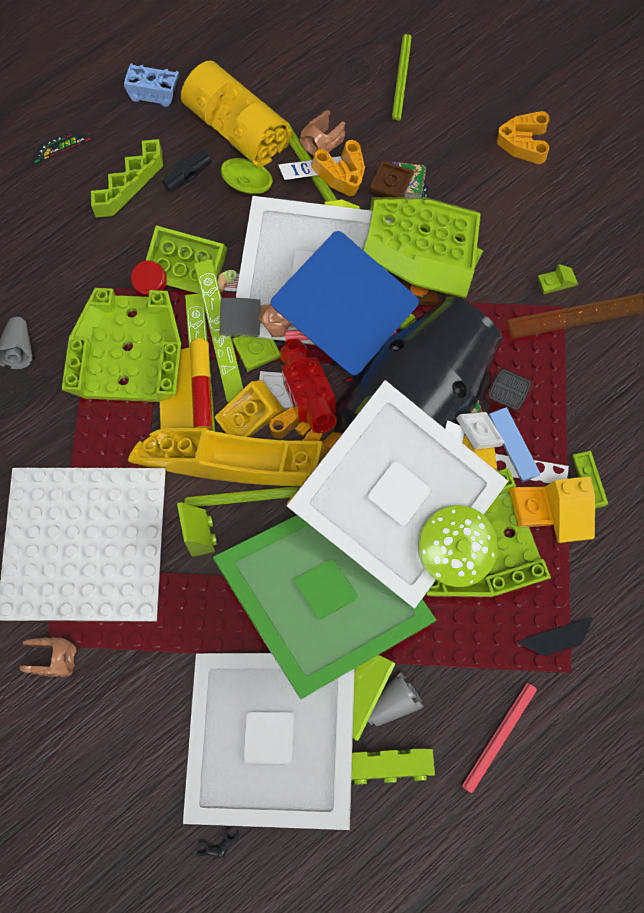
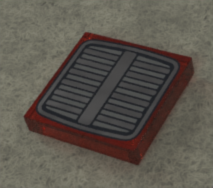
M500 366L484 400L501 408L507 407L508 411L519 415L535 381Z

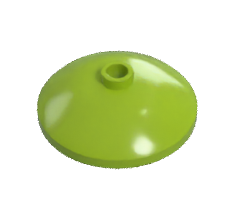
M233 158L225 161L221 167V175L225 182L239 192L261 194L268 191L272 186L273 179L269 171L263 166H256L250 160Z

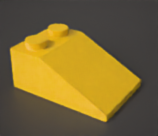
M263 380L251 381L214 418L226 434L251 437L268 425L272 418L283 412L284 408Z
M591 477L554 480L545 486L554 520L553 525L557 542L565 543L595 539V493Z

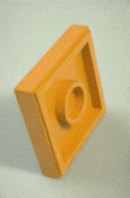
M513 487L509 490L518 527L551 526L554 524L545 487Z

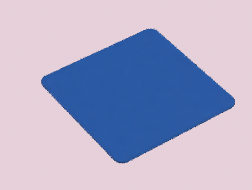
M341 231L333 232L271 299V306L351 375H357L419 304L418 298Z

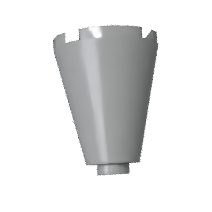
M13 317L8 320L0 338V365L5 367L6 364L11 366V369H22L30 365L33 358L26 321L21 317Z
M399 672L383 689L368 720L371 725L375 724L378 727L424 707L421 698L411 683L404 681L406 677L402 672Z

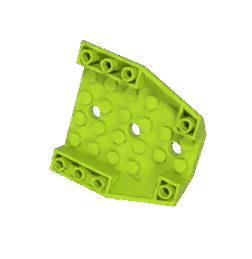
M372 197L370 211L372 212L363 251L384 269L412 285L466 298L475 271L481 214L475 210L427 197ZM385 219H391L393 223H388ZM420 228H425L427 233L423 232ZM455 237L461 238L463 242L457 241Z
M94 288L69 337L62 390L85 399L161 402L175 396L181 341L168 291L149 290V297L116 296L113 289ZM131 311L137 312V315L133 318L128 317ZM131 344L133 348L130 351L123 350L124 346ZM122 378L129 379L126 385L119 384Z
M509 468L497 471L508 482L484 513V516L490 521L495 530L498 543L497 557L492 569L481 581L466 587L447 586L435 580L426 592L427 596L494 597L551 579L544 559L540 558L529 527H518L509 491L511 488L516 487ZM512 529L515 532V536L508 538L504 535V531Z

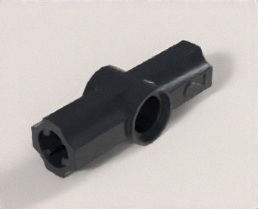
M201 150L188 160L182 159L177 162L175 169L162 177L161 182L167 191L171 192L185 181H193L200 170L212 163L205 150Z

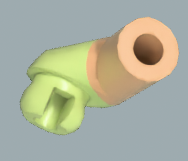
M228 270L218 276L217 281L220 292H223L226 284L236 279V271Z

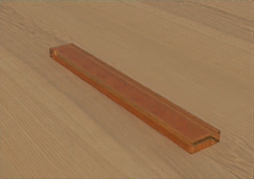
M644 293L509 319L506 324L511 339L640 314L644 313Z

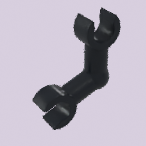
M231 828L225 831V839L219 848L200 842L198 844L204 845L206 851L203 854H196L200 857L210 855L223 858L230 845L238 840L239 834L237 833L235 838L230 840L228 834Z

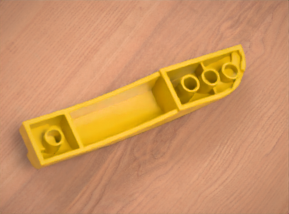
M163 428L150 433V437L143 442L139 441L132 450L128 461L150 468H165L168 472L213 480L260 485L302 486L326 456V450L323 441H285L250 438L210 431L207 428Z

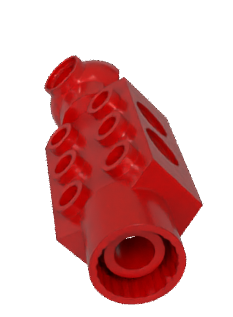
M289 339L285 342L279 353L281 361L286 363L281 370L287 394L299 422L309 423L312 431L315 433L328 432L337 423V418L334 414L336 412L335 395L318 358L309 357V349L299 339Z

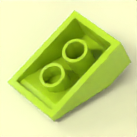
M177 503L184 542L191 556L215 552L214 546L217 545L215 534H211L210 527H214L212 516H208L205 509L185 503Z

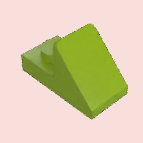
M561 264L557 265L555 271L538 275L537 278L543 294L578 285L572 268Z

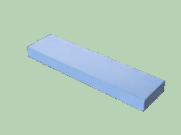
M507 407L489 414L491 421L505 442L503 446L521 482L523 483L539 476L540 472Z

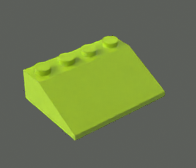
M156 226L146 261H154L165 270L168 286L198 294L201 293L194 263L212 259L218 279L228 248L222 243Z

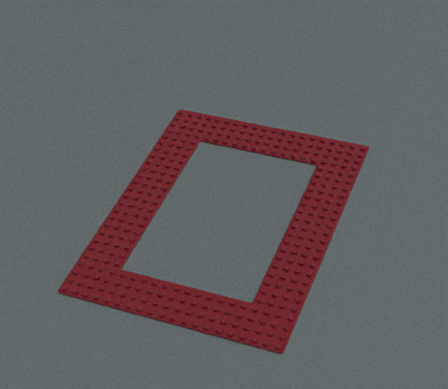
M109 288L114 290L116 296L149 297L141 294L136 289ZM163 290L168 291L181 341V349L189 348L185 295L197 293ZM220 292L221 298H236V293ZM470 303L482 311L496 325L502 336V343L497 348L489 370L490 390L502 369L508 370L531 382L527 397L518 410L490 398V414L507 407L533 460L567 466L564 307ZM418 305L411 314L415 316L416 320L435 306ZM129 312L128 317H135L137 312ZM206 315L209 358L217 360ZM127 344L123 350L130 351L133 345ZM233 344L236 360L242 361ZM305 344L310 352L309 357L318 358L320 364L331 365L334 361L317 345ZM284 345L277 347L279 352ZM278 358V359L273 360V361H271V362H282V361H281L280 358ZM122 378L119 384L126 385L129 379ZM80 397L70 468H147L146 466L130 463L128 458L139 441L143 442L150 437L154 402L85 399ZM503 445L495 447V454L508 456ZM499 460L496 462L498 471L506 469L504 461ZM537 462L535 464L539 472H544V464ZM553 466L555 473L561 474L564 472L563 468ZM513 477L516 487H545L550 484L544 483L541 480H528L522 483L520 478ZM554 525L529 527L540 558L544 559L551 579L494 597L427 596L425 594L422 600L435 617L436 622L379 654V656L397 665L569 673L571 671V648L543 656L518 643L520 640L571 624L569 542H557ZM506 529L504 535L512 538L515 536V532L512 529ZM160 572L157 621H49L47 638L66 639L73 643L76 648L186 654L271 653L223 575Z

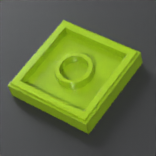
M242 335L232 338V342L247 372L280 358V352L273 339Z

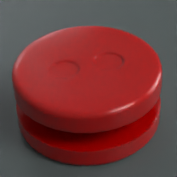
M147 260L138 263L131 273V282L138 292L149 296V290L163 291L165 289L167 275L159 264Z

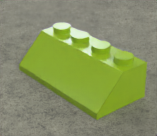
M379 655L355 668L353 739L357 741L395 666L394 662Z

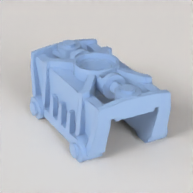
M130 64L124 87L134 102L143 100L160 103L164 107H169L177 85L179 72ZM129 79H130V80L137 79L138 81L135 82V83H133V82H129ZM160 84L168 85L171 89L162 88Z

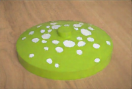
M454 505L437 510L425 521L418 537V554L424 569L433 579L447 586L466 587L481 581L490 572L497 557L498 543L492 524L481 512L468 506Z

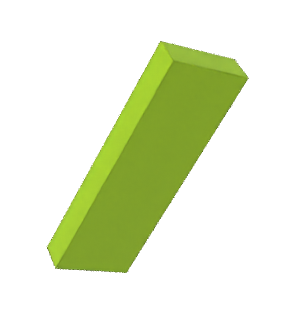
M587 451L573 454L571 458L578 478L591 477L595 493V509L607 506L608 501L592 452Z

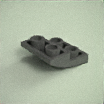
M221 298L220 335L258 337L260 335V321L258 317L260 300Z

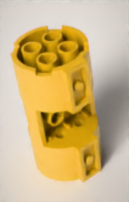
M206 61L201 63L189 74L184 82L181 91L182 103L206 124L212 126L230 141L232 146L256 166L262 167L272 161V156L277 152L280 154L283 149L287 148L293 135L291 129H289L290 124L216 62Z

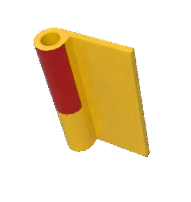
M203 338L194 339L190 342V348L180 350L176 395L160 402L161 429L207 428L210 431L213 429L209 343Z

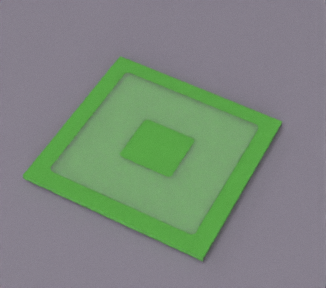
M298 515L213 557L214 562L300 700L436 622L435 617L422 599L415 608L411 607Z

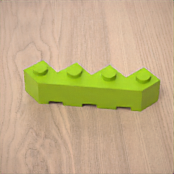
M159 139L142 141L143 156L125 157L126 172L108 174L109 189L91 191V206L96 218L114 216L163 167V153Z
M433 749L352 753L351 781H354V785L367 784V780L384 779V783H395L397 778L414 777V781H426V776L435 775Z

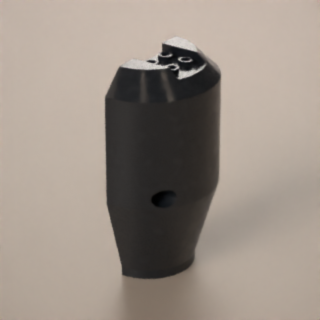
M444 297L438 305L391 336L369 361L335 404L336 412L334 414L337 418V423L334 426L335 433L343 434L358 415L354 413L366 397L373 395L385 380L444 429L446 428L447 420L460 425L456 418L460 414H470L477 405L497 348L502 343L500 331L482 311L472 304L456 297Z

